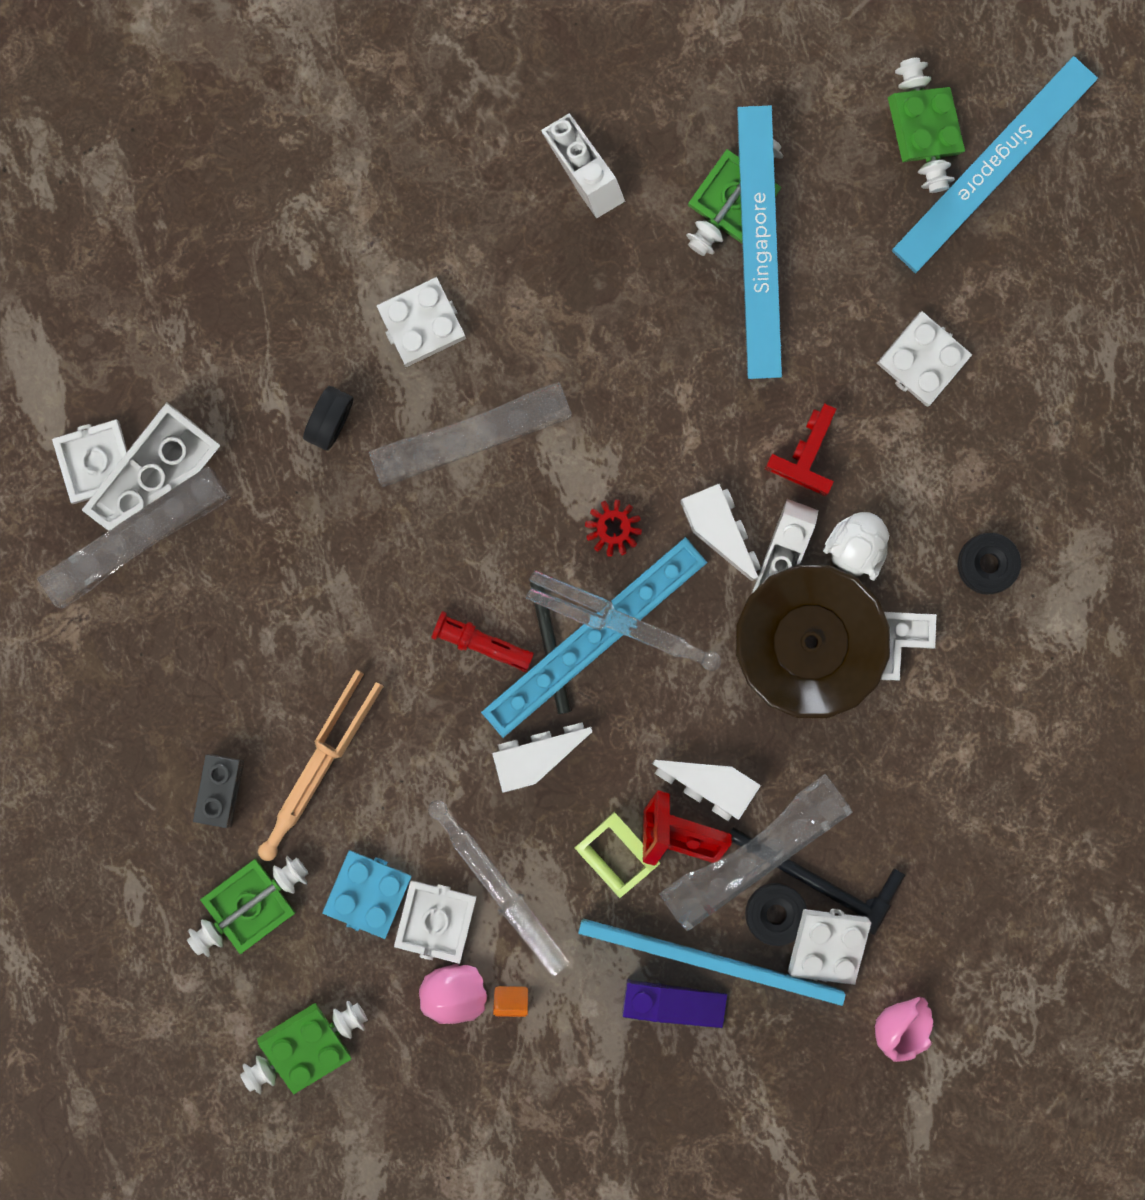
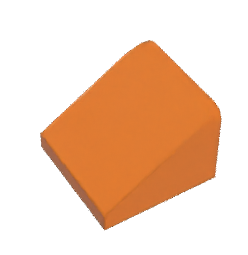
M516 986L496 987L494 990L493 1015L526 1017L528 1015V988Z

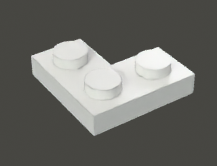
M884 612L890 626V658L881 680H900L901 647L935 648L936 614Z

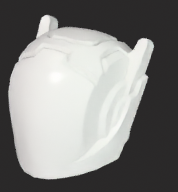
M859 512L836 525L825 543L826 546L823 552L826 554L830 552L832 554L833 564L840 570L854 576H861L865 573L870 576L871 580L875 581L887 556V543L890 535L884 522L877 515L870 512Z

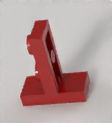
M824 403L820 411L813 410L806 425V428L811 429L806 442L800 439L792 458L797 460L796 464L771 454L764 470L824 497L827 496L834 481L810 471V467L837 409Z
M657 790L644 809V863L655 866L666 850L670 849L717 864L732 845L730 833L670 815L669 793Z

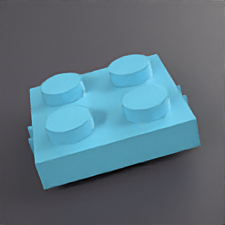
M348 850L322 914L347 923L346 927H351L356 931L361 929L385 939L412 876L388 866V862L375 857L373 860Z

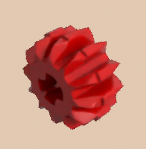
M616 499L614 501V510H609L608 503L603 501L601 502V508L604 514L599 513L596 509L590 511L592 517L597 519L598 522H585L586 528L597 529L596 532L586 536L587 541L600 539L594 547L596 552H599L604 544L608 545L607 557H612L614 546H618L621 556L626 555V548L623 543L626 542L633 548L637 546V542L629 534L636 536L642 534V529L631 527V525L638 523L641 518L639 515L628 519L627 516L633 509V506L630 504L621 512L619 511L620 500ZM611 520L612 524L614 520L621 523L619 529L622 534L617 537L615 533L613 537L607 535L608 527L605 523Z

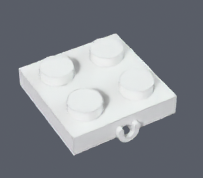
M437 277L377 305L379 313L388 329L385 333L391 345L395 344L405 367L466 339L455 316L457 310L453 302L448 301Z
M921 311L880 358L877 364L897 380L895 384L905 392L908 390L925 406H930L972 354L952 337L953 334L946 332L944 327L941 328Z
M117 419L93 427L90 424L83 425L77 428V432L52 439L72 504L90 500L128 452Z
M411 880L394 947L419 953L420 957L433 960V957L460 964L477 896L453 891L451 887L441 884L433 886Z
M803 909L788 968L790 976L815 981L855 985L871 926L870 920L867 917L846 915L839 909H831L830 912Z

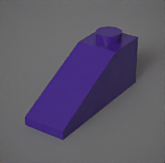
M627 979L622 1016L624 1018L660 1023L723 1028L727 994Z

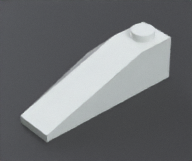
M166 402L83 507L82 511L110 531L144 507L199 473L220 445L186 416Z

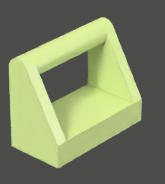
M615 812L607 817L575 847L577 852L619 898L660 864L659 861L655 866L643 862V843ZM608 827L614 831L644 865L625 884L589 845Z

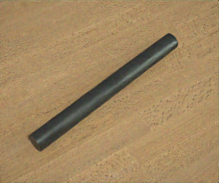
M541 580L530 583L544 652L545 656H547L557 647L544 583ZM564 685L554 694L558 715L571 712L566 685Z

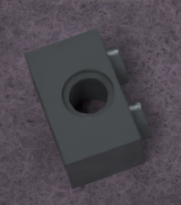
M213 754L205 755L193 822L222 828L232 827L244 760Z

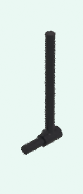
M733 827L730 831L732 842L845 906L857 913L858 916L867 917L871 922L869 933L873 935L876 934L891 907L889 904L905 877V874L893 869L878 897L863 902Z

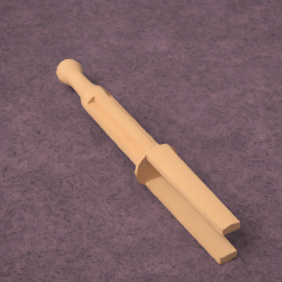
M358 670L355 671L314 741L317 749L279 811L276 825L266 842L259 846L258 855L262 860L271 861L277 856V847L281 840L299 820L333 760L343 756L384 687L380 683H375L336 749L326 744L327 737L364 673Z

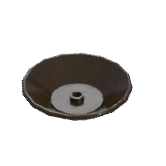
M796 565L769 576L748 597L736 625V657L747 684L768 706L796 718H830L857 707L878 686L890 658V626L879 599L858 577L830 565ZM808 636H813L817 639V646L813 649L805 645V639Z

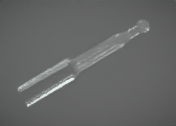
M536 570L530 576V582L595 610L600 615L532 587L526 594L525 599L599 631L607 627L675 657L692 659L701 663L707 670L714 671L721 665V658L716 652H704L691 646L684 638L614 609L613 603L609 600Z
M441 800L432 801L428 807L430 816L438 820L450 836L453 847L500 906L498 914H503L554 977L570 962L522 899L524 894H516L472 836L453 820L448 813L447 805Z

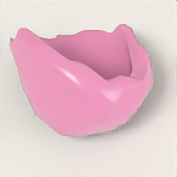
M453 964L435 969L425 976L419 988L421 1011L425 1016L439 1024H457L474 1021L485 1011L487 994L483 987V978L476 967Z
M917 997L885 1008L876 1019L875 1036L877 1045L893 1062L912 1060L916 1055L927 1050L932 1045L929 1036L933 1027V1018L926 999Z

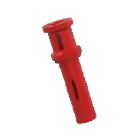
M441 612L431 639L436 640L440 638L457 645L458 650L466 651L469 648L489 658L513 666L525 673L527 672L534 655L533 652L482 633L475 629L476 626L473 623H462L447 617L446 612Z

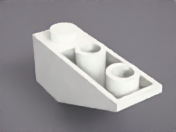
M570 113L541 130L580 196L596 218L625 202L616 177Z
M717 484L681 499V505L693 533L751 581L757 579L756 571L761 570L754 551L748 553L743 540L748 539L743 523L741 520L735 522L730 509L735 508L729 490L725 489L722 491L720 484Z
M789 499L786 500L752 593L769 576L800 565L815 528L819 510Z
M583 722L563 727L565 734L551 737L550 731L530 736L532 743L519 746L518 740L498 744L499 751L492 754L502 792L536 784L592 733L591 727L584 729Z
M654 760L652 763L658 768L654 774L670 784L675 779L686 786L683 791L685 794L699 803L704 797L715 804L712 811L727 821L732 816L738 820L740 819L761 786L730 766Z

